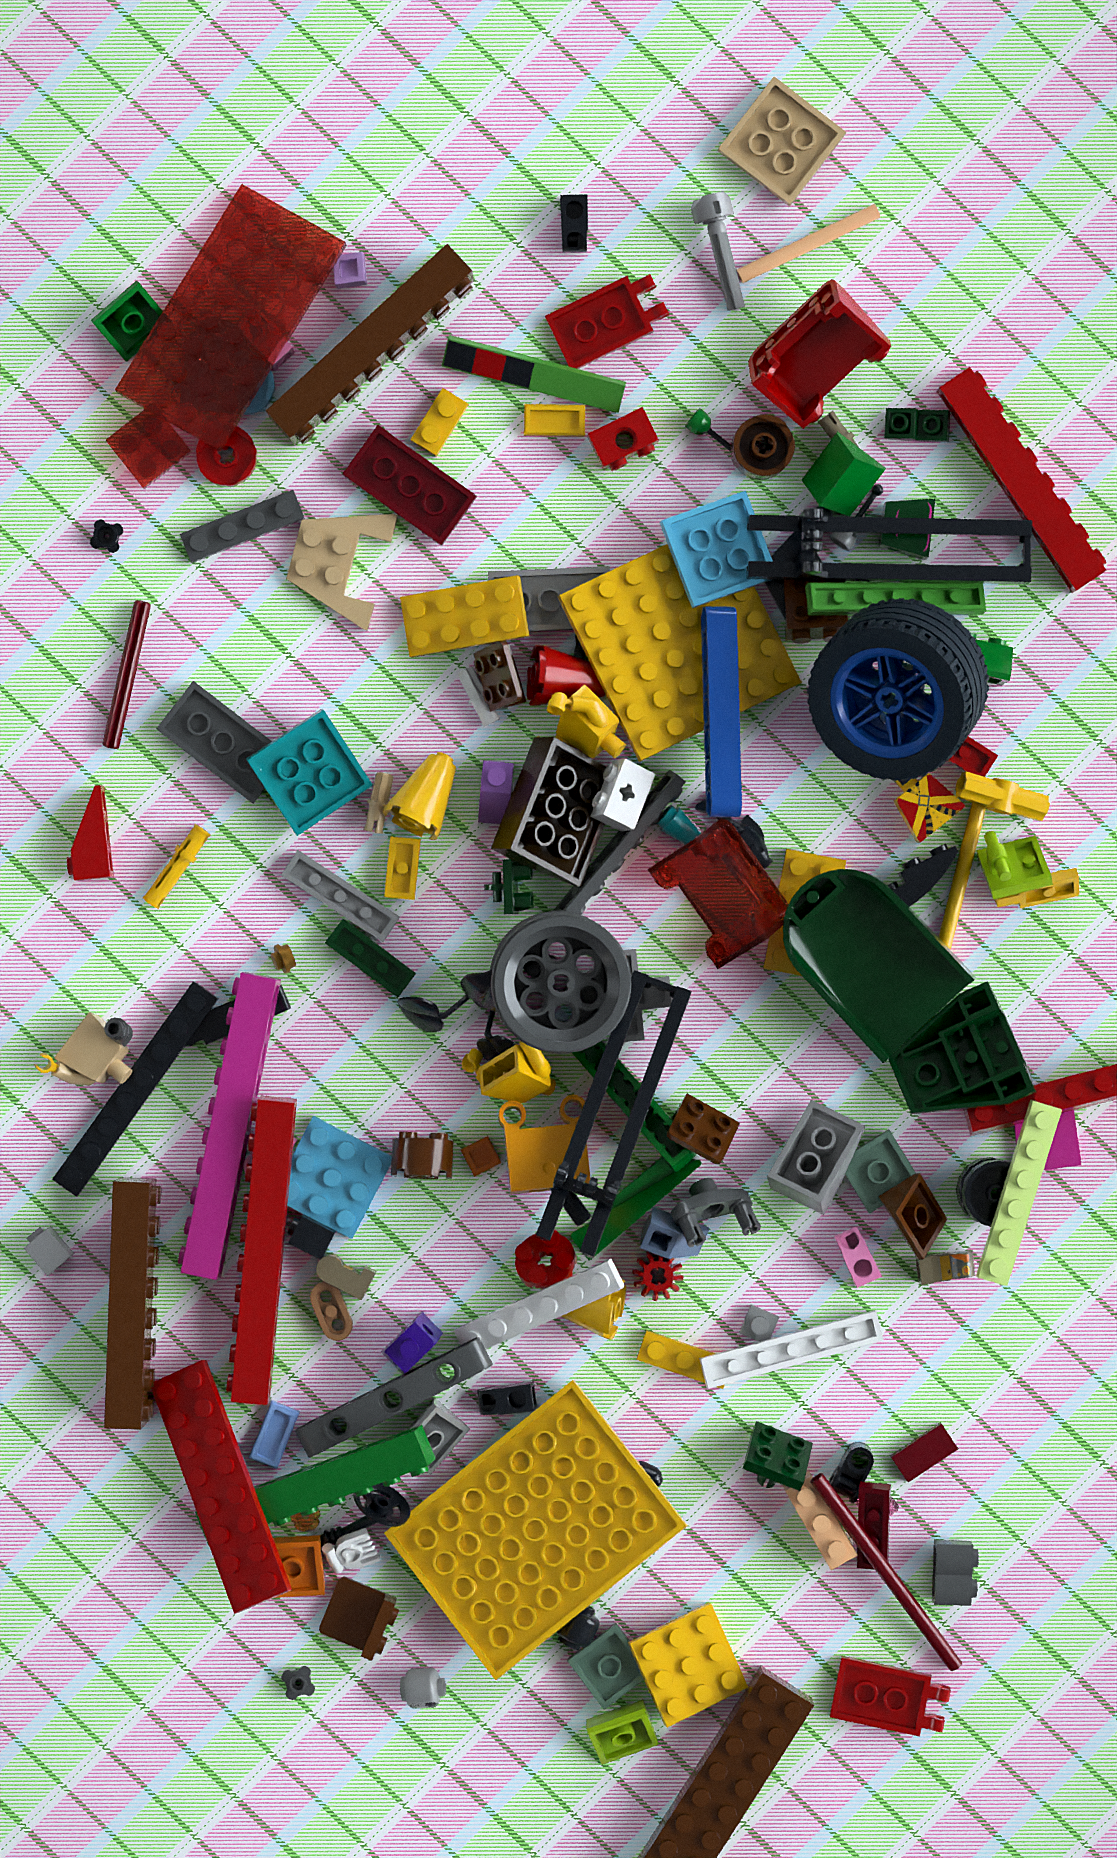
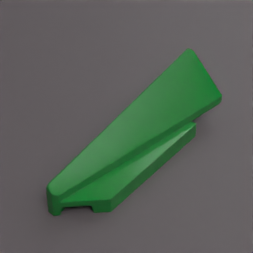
M660 1157L617 1194L595 1256L699 1168L702 1162L699 1159H692L676 1173ZM590 1222L569 1235L579 1249ZM585 1256L588 1261L592 1260V1258Z

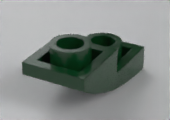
M886 408L884 439L949 442L951 412L949 410Z

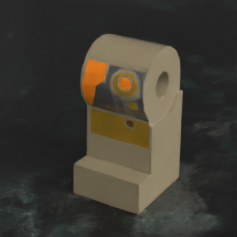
M972 1251L930 1253L922 1260H918L915 1255L918 1282L921 1285L975 1276Z
M335 1254L323 1256L316 1266V1273L321 1280L359 1300L364 1298L377 1272L368 1266H365L363 1271L360 1272L344 1264L343 1260Z

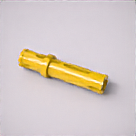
M196 823L194 824V827L182 844H177L174 849L176 852L151 888L143 896L147 903L157 909L160 908V905L176 885L191 862L194 863L197 860L195 856L211 834Z

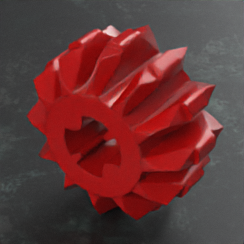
M646 1251V1256L649 1260L647 1263L640 1257L636 1260L638 1265L643 1267V1270L632 1269L633 1275L643 1276V1278L637 1279L633 1284L635 1287L646 1285L641 1291L643 1297L647 1296L650 1290H652V1300L657 1301L658 1292L662 1291L664 1298L668 1300L670 1299L667 1290L669 1287L674 1292L680 1290L678 1285L673 1283V1280H684L683 1275L673 1273L680 1270L682 1264L679 1262L670 1266L674 1258H666L664 1260L662 1256L657 1255V1258L653 1259L652 1253ZM658 1267L664 1269L663 1275L665 1279L662 1282L659 1279L657 1282L652 1281L653 1275L651 1270L653 1268H656L657 1271Z

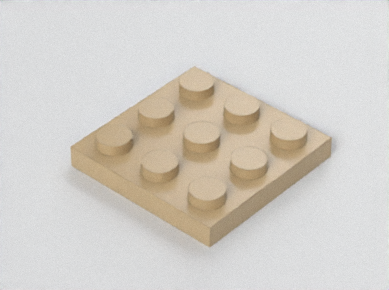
M774 76L720 145L718 152L790 207L846 135V131Z

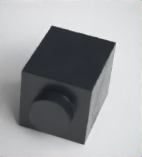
M303 1214L300 1220L294 1218L287 1231V1234L291 1236L288 1243L321 1260L336 1231Z

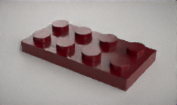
M379 425L375 427L342 474L440 546H443L477 498V495Z

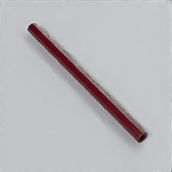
M823 1473L815 1475L810 1480L812 1486L951 1672L957 1670L962 1665L960 1658Z

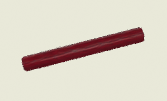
M135 600L102 743L106 748L118 749L120 746L151 609V604L146 601Z

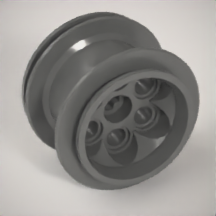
M548 911L524 919L503 937L494 952L490 965V970H492L491 992L497 1014L516 1038L541 1051L559 1054L572 1053L599 1043L616 1028L629 1003L631 972L622 947L603 926L577 913ZM555 942L563 944L565 948L563 957L557 960L550 958L548 955L549 946ZM582 955H589L593 959V966L587 972L579 971L576 966L577 959ZM528 961H536L540 965V972L536 977L528 978L523 974V966ZM558 974H564L568 977V980L565 982L567 988L563 991H557L553 988V985L556 983L554 977ZM585 986H593L596 989V998L592 1002L586 1003L580 999V991ZM532 992H539L543 996L542 1005L535 1009L528 1007L526 1004L527 996ZM562 1004H567L572 1010L570 1018L565 1021H559L555 1018V1009Z

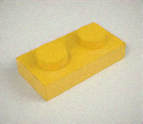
M442 388L410 440L437 457L469 404Z
M390 836L384 897L415 900L421 839Z

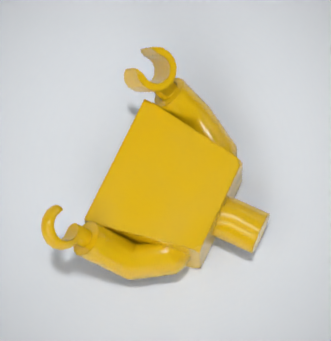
M585 684L569 699L561 692L552 695L548 702L547 712L552 715H560L555 738L573 748L579 749L590 758H595L603 750L613 758L618 757L622 753L626 744L615 735L619 723L618 717Z
M522 1041L519 1042V1045H514L480 1066L483 1055L479 1050L473 1048L469 1054L464 1056L461 1063L463 1070L476 1073L477 1076L475 1078L480 1083L481 1095L526 1103L539 1094L551 1095L556 1087L555 1080L550 1078V1064L541 1050L535 1049Z

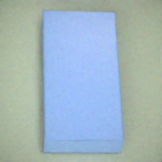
M272 1400L249 1458L277 1469L300 1411Z

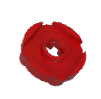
M226 425L211 428L202 435L196 447L197 464L200 472L215 485L235 487L246 481L255 470L258 456L257 449L250 435L240 427ZM229 448L233 449L232 456L234 460L232 462L227 461L225 464L221 463L222 457L219 451L221 449L227 451Z
M554 1230L550 1241L536 1238L535 1233L525 1239L515 1249L517 1273L521 1281L532 1289L533 1287L544 1289L573 1276L572 1271L577 1263L575 1250L571 1242L565 1236L559 1234L557 1230ZM544 1256L552 1257L549 1266H545L543 1263L538 1265V1262Z

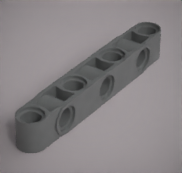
M476 1337L305 1423L294 1431L308 1458L313 1457L486 1370L493 1363L480 1338ZM444 1363L451 1365L454 1368V1376H444L440 1371V1365ZM387 1391L397 1392L400 1395V1403H390L386 1396ZM333 1419H343L347 1424V1430H337L334 1427Z

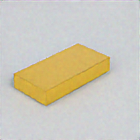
M525 404L524 436L585 437L586 405Z

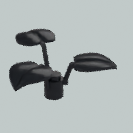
M492 970L465 975L460 983L466 995L445 1012H439L435 1003L420 997H402L397 1001L399 1008L413 1025L426 1032H439L444 1027L441 1019H446L465 1002L472 999L477 1006L490 1010L484 1033L485 1038L477 1041V1048L483 1057L490 1061L516 1045L506 1037L492 1036L491 1034L495 1012H497L491 992Z

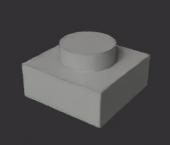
M751 1304L739 1333L759 1342L771 1339L779 1316Z

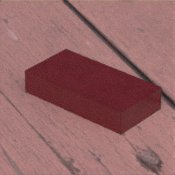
M940 1422L890 1455V1457L909 1483L959 1448Z

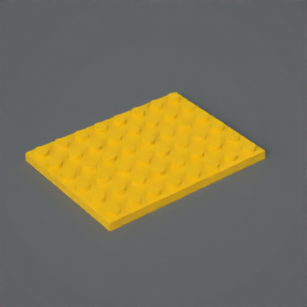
M572 1380L411 1510L410 1517L405 1524L390 1527L384 1534L491 1676L498 1680L688 1525L577 1382Z

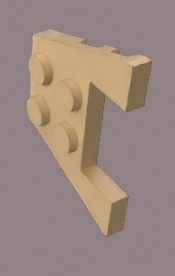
M382 514L301 520L286 579L361 629L368 631L375 604L344 596L360 535L391 543L398 515Z

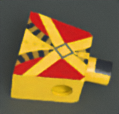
M927 773V775L919 780L908 778L904 781H895L903 793L893 800L894 804L917 843H921L966 807L961 800L930 773Z

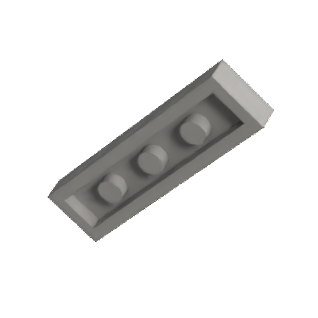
M299 850L296 851L281 874L282 877L382 942L385 941L400 916Z

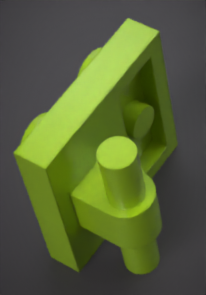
M994 831L985 833L984 839L987 848L976 851L993 900L1053 885L1050 870L1036 835L1000 844Z

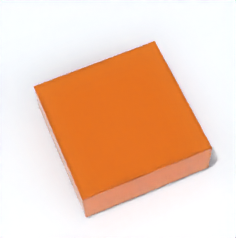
M488 1135L461 1149L474 1177L502 1163Z

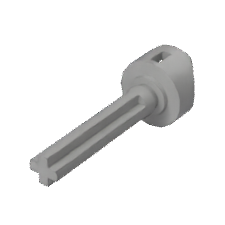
M724 191L702 196L701 199L693 201L691 213L694 224L703 223V225H707L727 311L745 307L726 226L723 220L727 219L726 216L734 214L731 199Z

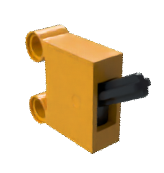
M569 1095L562 1100L559 1107V1116L566 1123L565 1125L520 1129L526 1119L524 1106L517 1101H508L501 1106L498 1121L504 1129L510 1195L542 1191L552 1192L556 1172L564 1160L580 1115L575 1118L569 1117L565 1113L564 1108L568 1103L572 1102L578 1104L582 1110L585 1103L582 1097L579 1095ZM508 1109H516L520 1113L521 1119L517 1123L510 1124L505 1121L503 1114ZM586 1143L574 1179L581 1172L587 1175L585 1183L589 1184L591 1178ZM568 1191L563 1208L575 1225L580 1226L590 1219L591 1214L576 1193Z

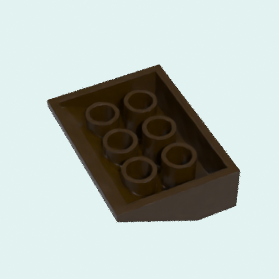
M534 737L491 849L514 862L573 886L581 887L605 823L591 817L594 808L592 806L593 799L604 783L603 773L606 766L555 737Z

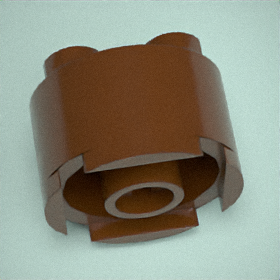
M769 414L751 417L740 425L732 438L730 453L733 465L742 474L752 479L765 480L775 477L790 463L795 450V441L790 429L780 418ZM761 440L765 441V447L770 449L766 450L764 454L759 453V448L755 446Z
M399 1132V1138L392 1139L391 1176L397 1177V1171L404 1172V1178L438 1179L440 1173H446V1179H452L454 1141L448 1140V1134L430 1133L429 1138H417V1132Z

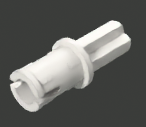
M468 667L460 671L458 677L470 699L468 703H472L482 722L483 728L500 720L501 718L496 711L490 712L489 706L483 698V686L475 669Z

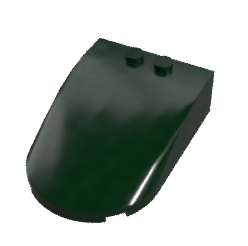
M836 869L819 874L799 888L786 909L783 924V941L791 963L882 1063H885L900 1046L976 978L949 947L883 881L869 873L854 869Z

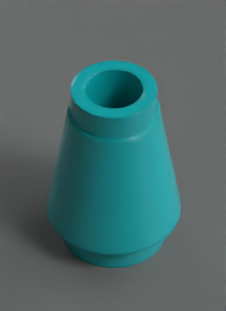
M669 805L663 811L662 818L656 824L661 827V832L692 848L699 841L702 833L698 831L697 827L680 807L675 808Z

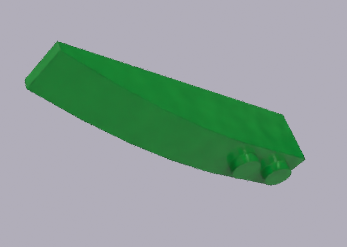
M600 1041L587 1049L572 1052L593 1078L606 1045L603 1041ZM619 1059L616 1062L607 1086L606 1094L629 1118L641 1084ZM652 1099L640 1133L677 1173L697 1154L668 1138L667 1132L673 1121L657 1102Z

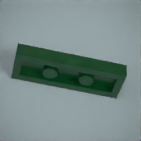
M345 919L341 920L325 942V944L397 998H399L417 974Z

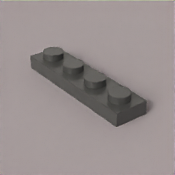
M291 490L183 532L180 536L190 562L195 563L297 523L305 518L295 492Z

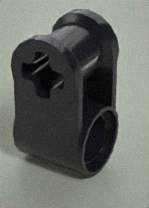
M860 1441L850 1444L829 1479V1483L835 1491L849 1498V1502L852 1504L859 1497L860 1481L865 1482L874 1464L870 1447ZM855 1452H865L868 1455L867 1460L863 1464H854L851 1461V1457Z

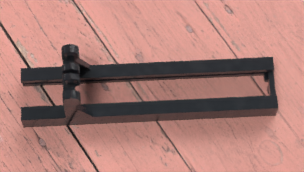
M818 508L804 509L799 516L749 515L747 517V530L802 532L801 562L748 561L746 579L1029 584L1031 582L1032 520L825 516L823 515V509ZM823 532L1019 536V543L1023 544L1021 555L1023 563L1019 564V566L823 563L814 560L815 552L823 550V543L815 542V540H822Z
M634 970L631 977V994L627 1009L621 1021L609 1036L564 1160L556 1172L553 1189L537 1229L536 1238L544 1241L551 1240L568 1191L598 1201L579 1251L582 1255L594 1259L692 991L679 986L676 987ZM652 985L657 987L658 990L670 992L669 996L673 999L603 1189L597 1187V1178L591 1177L589 1184L585 1183L586 1174L580 1172L576 1179H574V1175L644 988L649 989Z

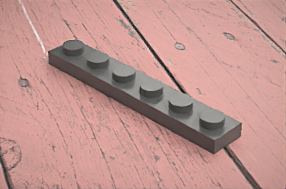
M668 770L648 794L635 829L618 831L588 867L581 887L573 886L553 911H568L582 915L586 909L585 904L592 896H596L602 891L605 886L604 881L611 872L615 873L621 868L625 861V855L630 849H635L644 839L643 834L648 827L655 825L662 818L664 813L662 810L669 802L675 801L683 791L682 786L686 781L676 773Z

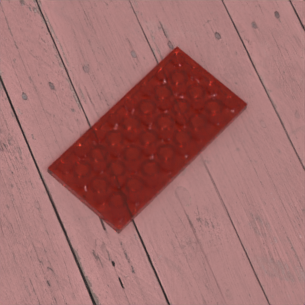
M241 184L121 378L115 391L221 452L274 366L273 364L286 342L293 335L345 250L346 242Z

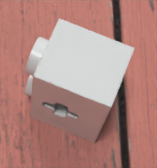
M627 759L612 761L603 773L604 783L602 788L593 799L592 806L594 808L591 817L621 832L634 830L655 773Z

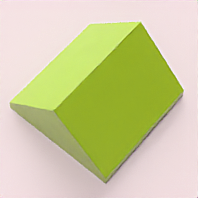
M644 1699L586 1719L587 1733L602 1765L659 1745Z

